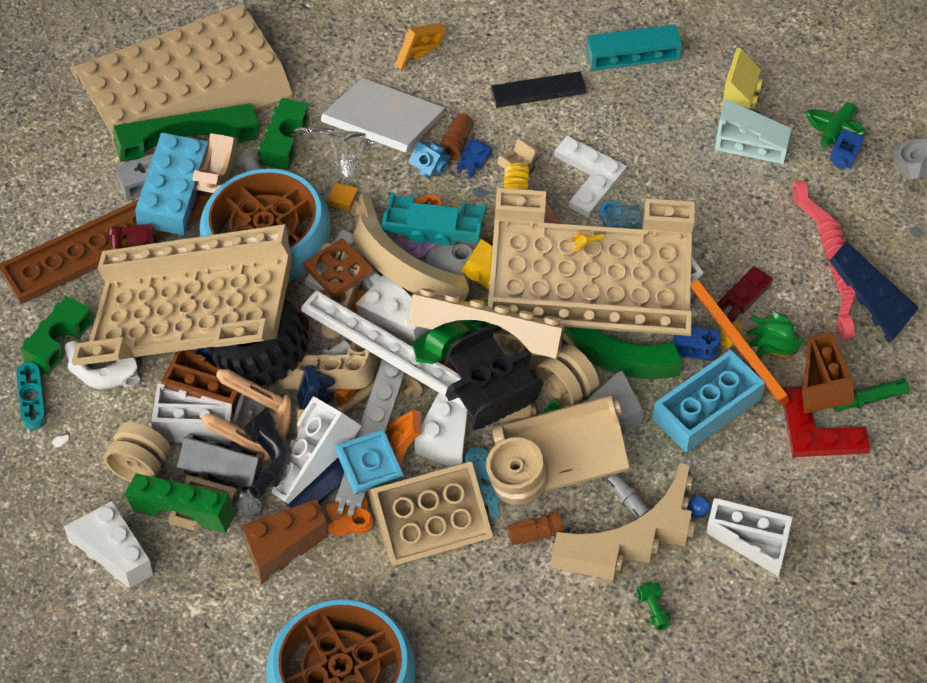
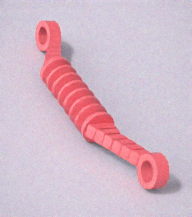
M804 180L793 182L792 193L794 202L816 222L818 234L821 237V243L826 252L828 264L831 267V273L834 275L837 290L842 298L837 319L840 339H853L854 324L849 313L856 292L851 286L845 284L829 261L840 246L846 242L841 223L808 198V189Z

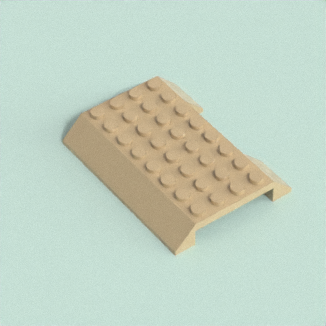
M235 4L158 36L69 66L78 85L83 84L111 133L112 140L114 125L249 103H251L254 112H258L280 103L281 98H293L280 60L244 4ZM157 146L146 151L144 155L155 152Z
M497 188L488 307L495 308V305L509 307L510 312L520 313V311H528L534 313L536 318L545 319L546 316L558 318L560 323L566 324L565 327L691 336L690 286L695 202L645 198L643 228L640 230L544 223L546 191ZM579 232L584 233L586 236L602 233L605 236L604 240L588 243L579 252L573 251V248L578 244L574 241L569 242Z
M286 225L102 251L98 271L105 281L90 340L89 342L76 344L71 362L72 365L92 364L138 356L276 339L292 264Z

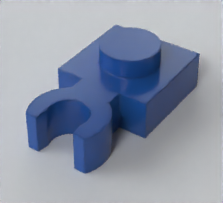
M471 139L461 153V161L457 164V174H460L464 169H468V178L471 179L475 175V167L482 169L491 156L492 147Z

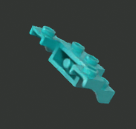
M391 192L383 215L382 229L387 233L407 235V240L416 243H436L440 246H455L456 241L478 243L484 226L487 203H483L482 206L466 204V201L462 200L459 214V208L415 203V195L411 194V197L395 196V193Z

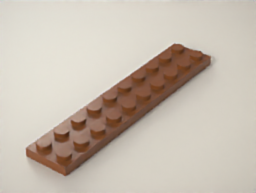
M198 191L188 225L201 219L204 207L213 193ZM138 200L1 263L0 273L20 305L98 268L102 251L112 250L111 237L108 236L107 229L137 226L135 209ZM152 229L154 241L170 234ZM128 235L121 236L122 248L129 247Z

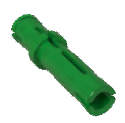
M901 378L866 389H853L854 403L833 408L835 412L854 407L862 408L865 404L908 394V382H906L905 378Z

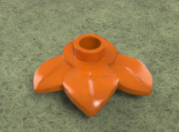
M364 499L362 508L354 510L353 517L352 515L347 516L350 506L345 507L342 515L337 513L339 503L326 504L327 516L332 521L328 525L327 531L336 536H346L352 532L364 534L373 526V517L367 511L368 502L366 499ZM358 521L364 522L363 524H356Z

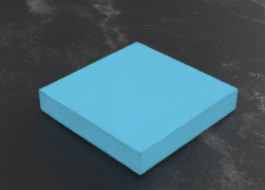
M384 429L335 446V451L354 495L402 479L404 476Z

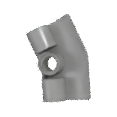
M482 230L480 240L482 239L483 241H485L487 235L485 231ZM456 241L455 246H440L436 244L427 250L425 263L450 273L465 276L470 292L471 279L461 272V269L478 243Z

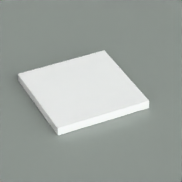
M361 78L322 113L321 121L397 150L407 152L444 115L445 107Z

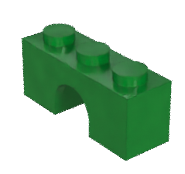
M281 98L279 105L274 107L272 122L267 124L265 139L260 141L258 146V155H261L262 165L289 171L295 156L294 138L287 137L286 135L297 134L303 136L309 121L308 103Z
M65 296L61 302L54 306L50 315L39 323L36 331L22 343L20 349L24 362L35 363L40 371L49 375L64 358L61 345L55 340L63 335H70L79 340L93 324L91 309Z

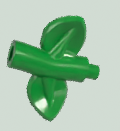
M845 103L834 115L825 110L811 109L805 111L810 124L818 131H822L820 144L823 147L834 144L842 129L859 136L866 134L864 126L858 122L851 121L858 114V108L853 103Z

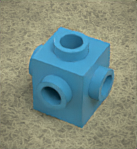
M418 141L408 163L418 168V173L427 178L441 176L448 168V160L451 155L444 152L445 148L438 143Z

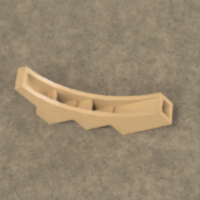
M679 463L674 481L665 496L653 509L639 519L620 528L600 533L570 534L557 532L552 552L551 568L614 580L615 571H621L623 558L650 563L651 554H657L659 542L685 547L687 537H693L695 522L690 521L692 511L687 510L689 498L684 497L685 490H691L693 476L688 475L690 465Z

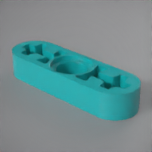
M26 362L21 364L16 371L20 412L23 425L27 429L37 430L46 422L42 380L39 367L35 363ZM29 372L32 373V383H28L26 379L27 373ZM28 392L38 393V396L33 400H26L24 398ZM30 409H35L36 419L34 420L30 419Z

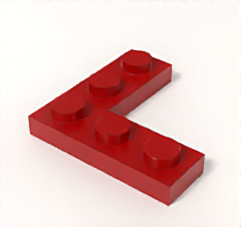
M803 386L782 387L789 398V402L783 408L792 457L869 454L870 444L866 426L815 429L812 412L804 413Z

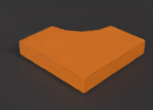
M416 409L390 422L386 431L387 438L400 467L402 466L407 448L421 434V412Z

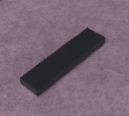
M579 71L491 85V92L495 106L498 108L585 94L586 87Z

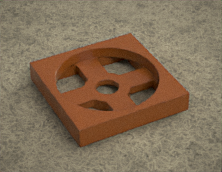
M343 238L303 262V268L334 299L373 274V268ZM342 251L349 257L343 261H337L332 255ZM324 262L329 268L326 272L319 275L317 265ZM357 264L360 269L358 274L353 277L348 272V269ZM336 266H341L343 271L337 273L333 269ZM333 279H341L343 283H332L330 281Z

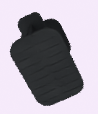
M485 326L478 329V331L457 339L450 346L445 361L447 366H454L461 377V380L448 386L445 396L448 401L460 398L473 418L471 426L474 430L482 429L534 403L543 386L542 379L535 380L526 367L532 356L529 350H523L510 357L505 355L493 338L495 331L493 326ZM495 368H500L504 372H499ZM473 378H478L482 382H476Z

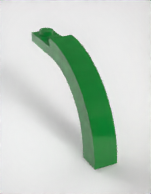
M565 327L564 333L591 363L615 374L623 371L627 377L640 379H664L680 376L682 361L674 342L661 345H635L613 339L597 329Z

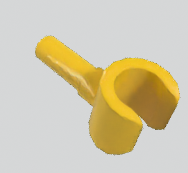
M579 232L569 242H576L578 245L573 248V251L579 252L588 243L604 240L605 236L603 233L586 236L584 233Z

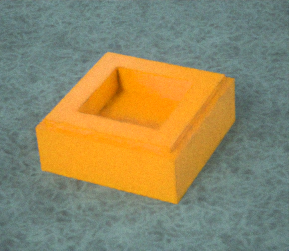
M335 182L327 200L328 206L350 211L357 197L358 188Z

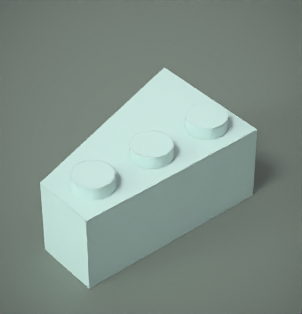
M725 99L719 120L715 150L784 164L792 128Z

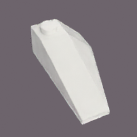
M314 396L298 420L297 427L300 430L296 439L291 440L288 448L291 450L282 481L279 486L273 487L271 492L288 504L338 458L335 446L355 439L362 427L342 412Z

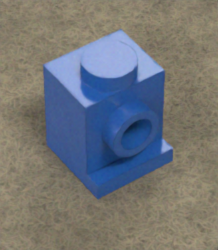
M842 129L833 147L829 161H832L837 168L844 169L847 167L852 169L860 153L864 137ZM844 141H846V142H848V143H851V144H854L855 147L852 146V145H849V144H847V143H844Z

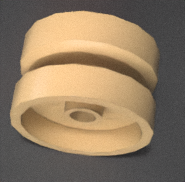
M565 344L561 347L557 358L548 357L535 368L536 378L543 381L542 390L551 401L559 402L563 408L580 403L582 397L586 398L599 388L598 375L593 365L579 349L572 345Z
M125 422L121 423L113 437L114 442H111L108 446L103 460L109 470L128 482L132 481L135 473L157 478L161 470L160 465H163L171 448L165 437L156 430L140 423Z
M521 437L508 438L499 442L490 450L486 459V470L496 496L503 502L512 505H524L536 500L544 492L548 483L547 469L539 447L531 440Z

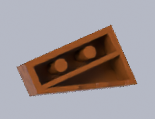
M833 332L808 337L804 385L802 388L804 413L854 403L853 379Z
M191 350L177 351L161 380V384L165 385V389L176 392L184 390L187 391V395L201 398V396L232 404L233 417L241 395L240 392L222 384L217 378L216 374L221 368L214 367L201 354L197 355Z
M317 499L242 525L244 542L261 584L267 581L268 577L278 569L282 570L288 566V562L297 555H303L328 537L326 519Z

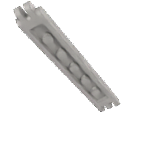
M383 359L360 424L362 427L358 431L356 438L384 429L385 433L387 431L405 372ZM345 472L335 502L339 503L338 514L343 515L345 507L350 506L347 516L352 515L353 517L354 510L362 508L367 491L354 495Z

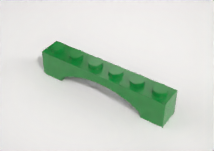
M249 103L114 125L113 142L119 160L123 162L144 157L146 151L157 146L161 132L182 137L210 135V133L238 138V143L256 140L258 138L259 123L253 107Z

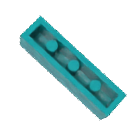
M676 25L587 35L586 53L591 71L680 60L682 49Z

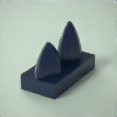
M305 366L296 395L300 410H305L313 396L324 403L334 399L332 393L323 390L334 385L335 381L330 377L317 375L315 366Z

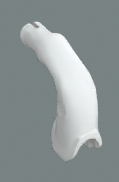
M71 341L65 345L69 361V371L91 388L106 390L120 386L132 387L141 382L134 357L116 360L115 364L103 368L90 369L88 364L73 366L71 363L77 341Z

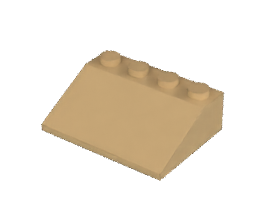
M472 461L368 490L373 513L391 566L493 538Z

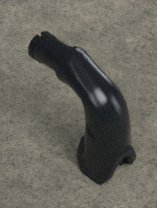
M265 411L260 412L244 427L247 437L253 442L257 441L268 453L272 461L271 465L263 471V475L249 486V492L257 499L272 487L279 486L289 459L288 445L280 431L276 428V422L273 417Z

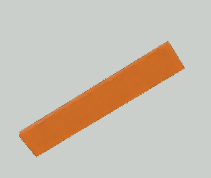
M699 280L694 281L690 287L695 296L752 370L765 382V387L779 405L784 406L789 402L785 391Z

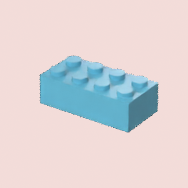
M161 132L135 209L137 225L152 224L153 230L185 235L199 191L196 190L197 181L193 180L194 170L200 171L203 167L208 150L207 141Z
M729 350L656 401L652 420L688 453L762 400L765 382L735 353Z

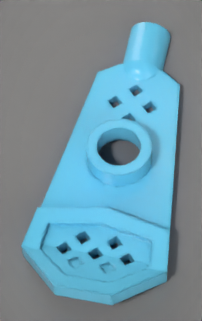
M470 447L463 458L465 463L472 461L484 505L488 507L490 518L499 517L497 505L501 500L496 496L486 470V459L490 452L482 447ZM481 479L486 480L488 486L483 485Z

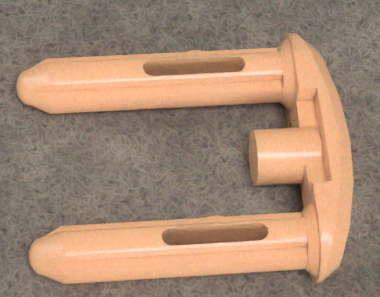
M229 369L218 370L216 376L222 384L275 410L273 419L276 422L275 426L284 439H286L292 417V403L289 396L284 395L281 397ZM215 414L203 415L202 422L206 428L242 447L263 453V461L270 460L268 453L257 441L253 442L249 439L244 429Z

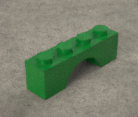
M135 473L124 494L132 510L136 513L157 517L161 510H172L190 517L202 528L223 533L227 532L237 512L227 493Z

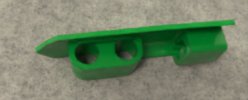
M484 300L485 306H488V300ZM471 319L456 320L442 324L434 329H430L413 341L412 345L416 362L435 364L446 359L450 346L457 339L478 331V329L485 326H493L495 331L502 327L486 321Z

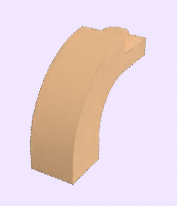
M210 133L203 167L200 171L194 170L193 180L197 181L196 190L214 193L222 184L228 181L238 138Z

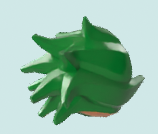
M772 309L773 315H768L766 318L752 316L751 319L757 324V327L747 331V334L757 336L748 345L750 348L755 346L759 348L755 353L758 358L766 354L784 360L795 356L805 339H795L794 330L796 328L792 325L786 314L775 312Z

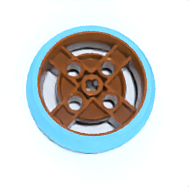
M279 169L248 171L226 181L209 198L200 220V237L220 234L221 229L229 219V233L285 224L292 262L288 282L307 272L303 268V262L318 254L321 246L328 243L331 228L330 213L319 191L304 178ZM308 217H312L308 230L300 238L301 222Z
M337 599L307 607L285 624L271 646L267 661L266 680L267 683H312L316 680L323 683H380L383 668L396 662L397 672L393 683H415L416 662L408 637L399 624L388 614L368 603ZM338 629L356 630V631L364 632V633L369 634V635H371V636L368 637V638H365L364 636H362V635H360V634H358V633H355V632H352V631L338 630ZM307 641L309 646L302 658L300 672L286 679V669L290 659L297 649ZM327 646H331L334 648L331 651L322 650ZM362 656L371 657V659L367 661H363L360 658Z

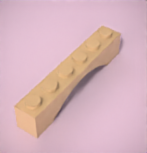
M421 288V291L418 290L412 294L407 324L434 329L442 324L456 320L486 321L512 333L531 353L557 358L560 354L566 324L560 323L558 318L548 316L545 319L536 318L534 313L528 311H520V313L510 312L509 307L495 305V308L485 306V302L480 300L462 301L458 295H436L435 290Z

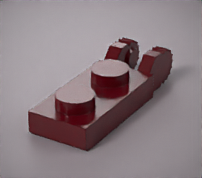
M753 266L720 299L717 305L722 311L729 305L733 307L726 316L730 322H733L740 314H744L772 285L773 278Z

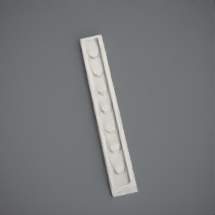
M317 290L302 305L301 311L444 396L448 386L461 380L458 373L439 362L435 364L416 362L412 346ZM460 398L452 400L466 408Z

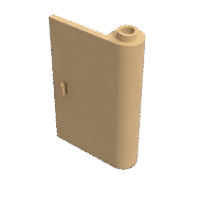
M612 395L492 427L495 445L508 438L521 437L531 440L539 447L547 469L548 483L544 492L630 470L618 415L622 414L619 399L614 400Z

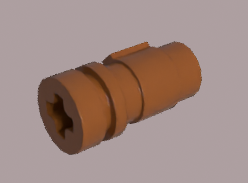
M461 113L456 116L440 143L445 148L444 152L451 155L449 158L451 161L459 159L465 147V141L471 131L473 120L467 114Z
M553 511L549 512L548 516L541 514L540 518H531L507 525L511 546L526 544L543 538L550 540L551 536L556 538L557 532L564 533L559 512Z

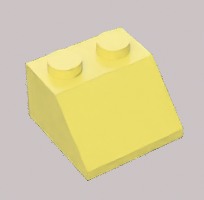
M736 48L725 84L722 108L725 99L749 110H755L758 96H755L756 92H761L763 79H759L761 69L741 48Z

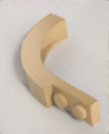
M361 193L358 202L355 201L352 207V215L356 221V228L352 238L357 248L363 252L365 259L384 276L412 293L418 290L421 291V288L435 290L436 295L454 294L460 296V300L465 301L470 290L465 276L433 267L400 248L380 226L370 195Z

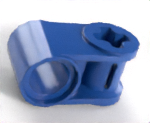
M691 326V336H673L672 342H674L680 357L712 361L719 355L720 335L716 330Z

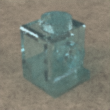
M639 204L610 206L609 216L604 218L605 227L641 230Z

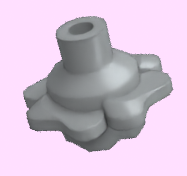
M248 489L247 493L241 492L239 494V500L235 503V507L238 509L237 513L239 516H246L248 519H252L254 515L258 516L261 514L262 507L266 504V501L263 499V495L258 499L253 497Z

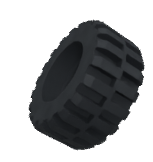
M285 298L276 339L260 341L248 346L250 343L208 347V352L217 367L229 369L260 386H270L275 384L274 382L278 379L283 380L286 378L287 371H294L298 367L297 362H302L308 348V333L295 307Z

